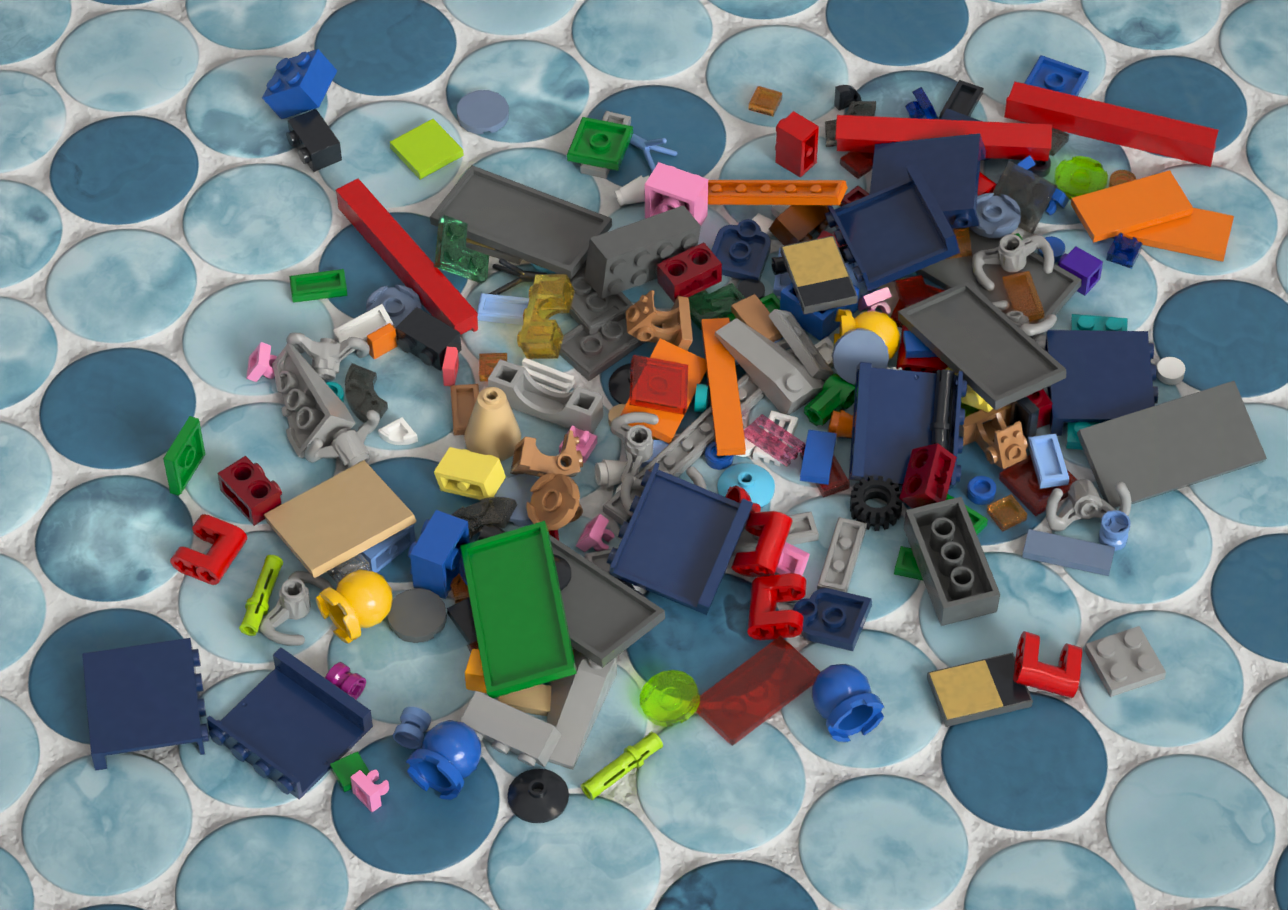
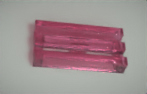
M763 414L744 430L745 439L786 467L791 464V459L795 460L798 457L799 452L805 451L806 443ZM761 425L762 427H764L765 429H767V430L770 431L771 433L769 434L768 432H766L764 429H762V428L759 427V426ZM779 438L788 443L793 448L791 449L789 446L781 442Z

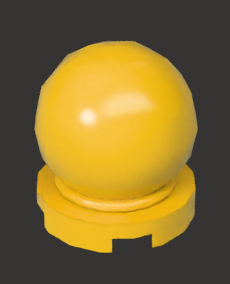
M838 309L835 321L840 322L839 334L834 333V344L849 330L864 328L872 330L883 339L888 347L889 359L895 355L899 349L900 333L896 322L886 313L872 310L862 312L854 318L850 310Z
M360 569L344 576L338 582L336 590L331 587L322 590L319 596L316 597V602L323 618L330 617L337 627L333 631L334 634L348 644L361 636L360 628H370L383 621L391 610L393 598L392 589L382 575Z

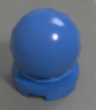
M846 663L830 665L818 674L812 687V699L816 711L827 720V730L834 740L838 742L851 741L848 736L860 731L863 735H866L883 720L884 715L881 711L885 707L877 695L872 693L867 677L856 667Z
M453 720L440 722L426 733L421 749L413 751L407 759L406 763L410 764L407 773L426 792L431 787L442 793L439 798L452 800L462 790L464 786L463 779L476 770L482 756L481 741L474 729L464 722Z

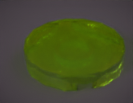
M1075 156L1072 157V160L1066 161L1065 159L1061 161L1056 167L1054 185L1071 200L1073 197L1105 189L1107 187L1108 174L1099 161L1090 157Z
M678 670L662 671L654 675L644 684L640 693V706L646 718L655 725L664 727L673 726L672 723L679 721L682 723L688 720L696 712L700 703L699 689L693 677Z

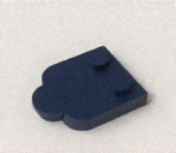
M745 219L739 222L738 225L723 226L717 233L711 251L722 263L723 276L740 280L755 279L760 281L771 250V240L766 233L761 231L760 226L754 220Z
M821 588L813 592L810 599L805 598L796 602L792 610L803 615V631L801 634L806 640L854 651L872 607V599L830 588Z

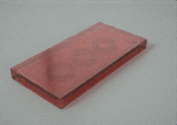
M780 635L692 701V709L733 746L812 686L820 671Z

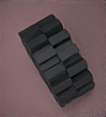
M879 475L878 480H874L873 476H868V482L862 478L859 481V485L856 483L851 491L850 512L852 519L867 523V530L870 529V526H874V531H879L880 526H883L884 530L889 529V523L894 526L897 523V519H900L903 501L899 499L902 490L899 491V485L896 483L892 486V479L888 478L885 482L883 481V476ZM877 498L884 500L887 505L881 508H873L865 502L869 499Z

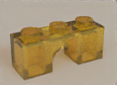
M567 274L535 275L533 286L529 288L528 307L523 312L524 322L522 330L517 335L518 346L522 349L527 359H558L564 335L556 320L548 319L555 314L570 312L575 290Z

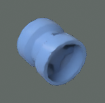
M1117 510L1105 513L1101 519V529L1099 531L1100 544L1115 547V551L1124 548L1127 544L1128 532L1130 530L1129 517L1124 512Z
M406 707L400 716L401 724L395 728L393 739L405 748L418 749L424 740L423 732L427 731L430 726L431 717L420 708Z

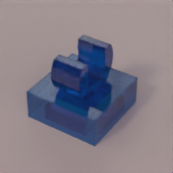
M922 87L914 90L912 93L916 101H912L905 106L910 118L922 119L925 116L926 119H939Z
M1119 233L1107 253L1106 260L1132 269L1141 252L1143 243L1138 242L1135 237L1129 239L1124 237L1123 233Z

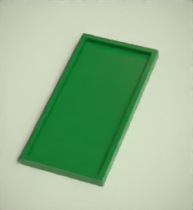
M538 522L461 545L488 696L496 698L577 674L546 522Z

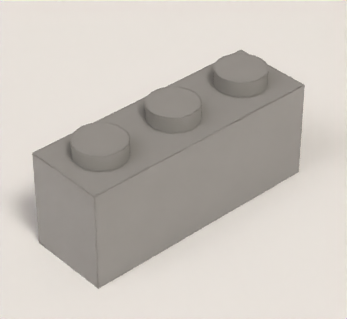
M478 691L473 695L460 722H464L474 729L481 742L483 739L491 742L493 749L505 755L509 751L519 755L518 760L531 767H534L535 763L545 767L561 737V733L555 726Z

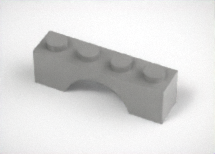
M500 359L488 378V387L501 389L505 393L512 409L568 429L573 425L575 428L589 431V433L593 434L603 418V395L578 386L569 393L550 391L535 382L526 368Z

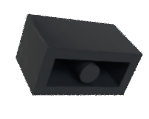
M317 109L287 120L289 132H286L288 142L292 147L296 146L303 164L307 163L313 172L342 161L340 142Z
M418 307L396 327L397 345L404 352H410L420 358L424 364L433 366L440 371L443 367L447 347H456L458 353L462 350L459 331Z

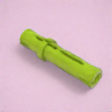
M267 555L265 557V562L257 579L253 594L246 601V612L239 627L240 631L245 635L255 636L258 633L263 616L268 613V601L283 565V560L276 555Z
M651 731L633 746H627L623 754L580 785L583 793L588 799L594 800L634 768H640L644 764V760L663 747L659 736Z

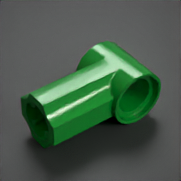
M832 374L824 383L822 391L804 407V414L808 417L809 422L815 426H823L831 418L833 410L838 412L841 408L848 409L854 404L855 386L845 381L838 374Z

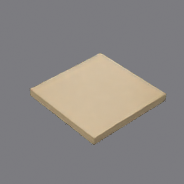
M365 460L264 514L267 523L314 578L416 523L414 514Z

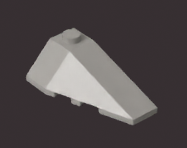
M734 319L715 332L714 335L780 413L792 414L822 391L824 381L812 378L799 358L739 319Z
M287 343L272 363L277 390L283 395L285 406L281 409L283 416L288 419L287 438L297 456L304 458L307 447L314 439L322 440L323 446L321 448L331 446L335 433L344 428L351 430L356 422L339 397L292 344Z
M573 649L577 674L549 682V686L552 687L550 712L547 713V723L555 726L561 733V737L548 762L574 769L616 677L617 657L602 668Z

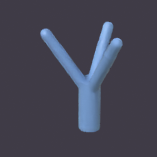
M634 133L632 135L630 144L643 150L651 172L655 169V164L650 155V150L677 156L676 151L657 146L666 143L667 140L665 138L647 141Z

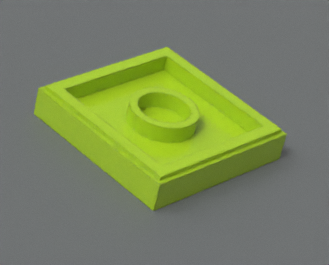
M434 118L390 141L391 150L419 179L464 156L463 149Z

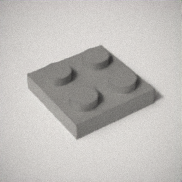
M1140 626L1085 644L1084 651L1110 697L1165 679L1166 671Z

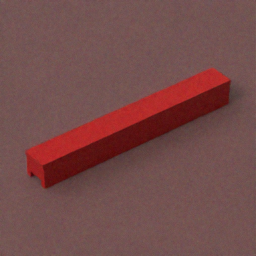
M1015 81L1010 95L1006 99L1004 118L1029 124L1052 125L1054 130L1209 167L1212 165L1219 132L1218 129Z
M837 115L835 140H837V151L874 153L875 144L980 133L986 149L985 158L1023 160L1030 155L1033 160L1048 161L1052 143V125Z
M359 178L335 190L338 209L405 286L418 294L420 303L433 317L459 331L460 335L469 330L473 332L478 330V313Z

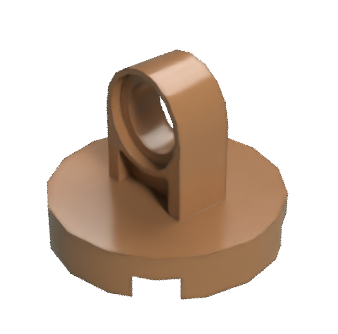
M547 473L540 477L530 490L533 492L531 502H527L526 505L528 517L533 524L545 521L549 531L558 530L566 526L568 523L577 520L583 513V508L579 502L580 493L578 485L572 478L564 474Z

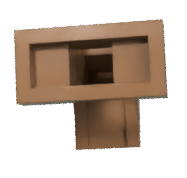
M651 290L646 295H641L640 300L628 308L626 311L627 333L640 341L658 343L661 338L688 351L693 341L688 297L678 296L670 311H658L654 307V290Z
M1011 404L997 410L992 409L989 413L983 410L965 417L964 425H959V436L963 437V446L976 441L985 452L988 462L1002 469L1027 459L1026 449L1028 448V443L1023 435L1021 422L1018 421L1008 427L1012 408Z
M569 430L568 434L564 435L560 454L547 456L537 449L536 438L525 436L515 446L510 474H528L542 477L547 473L553 472L555 474H564L568 477L576 476L581 472L580 468L583 467L581 451L576 450L577 444L580 443L579 437H574L573 431Z

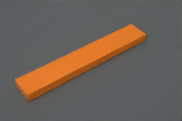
M708 180V205H840L848 187L845 180Z
M729 318L701 320L717 456L745 455L746 453L735 359L714 335L717 330L730 323Z

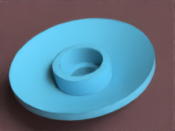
M749 463L737 464L726 469L719 477L717 485L718 494L724 497L730 487L739 486L744 488L749 493L752 502L760 504L761 508L771 501L775 492V483L770 473L758 465Z

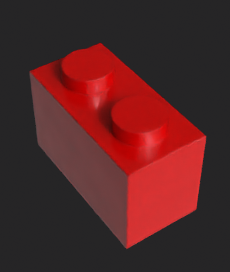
M793 111L789 116L781 119L776 126L775 163L801 178L817 163L819 126Z

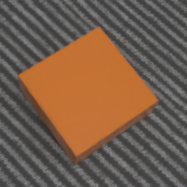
M390 323L367 335V343L370 346L369 354L373 359L397 347L396 329Z

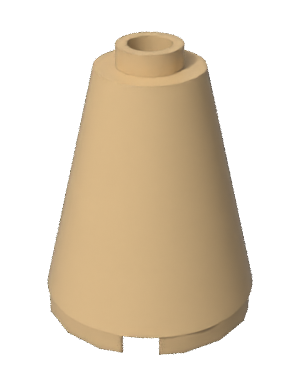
M488 387L481 390L478 394L465 430V444L467 450L471 452L493 455L499 458L500 461H504L514 455L515 446L521 441V431L505 393L499 388Z

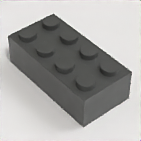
M683 205L592 237L589 241L585 279L601 299L657 279V264L686 251L690 247L698 245L701 225Z
M962 497L906 510L903 529L940 625L944 626L996 613L1000 592Z

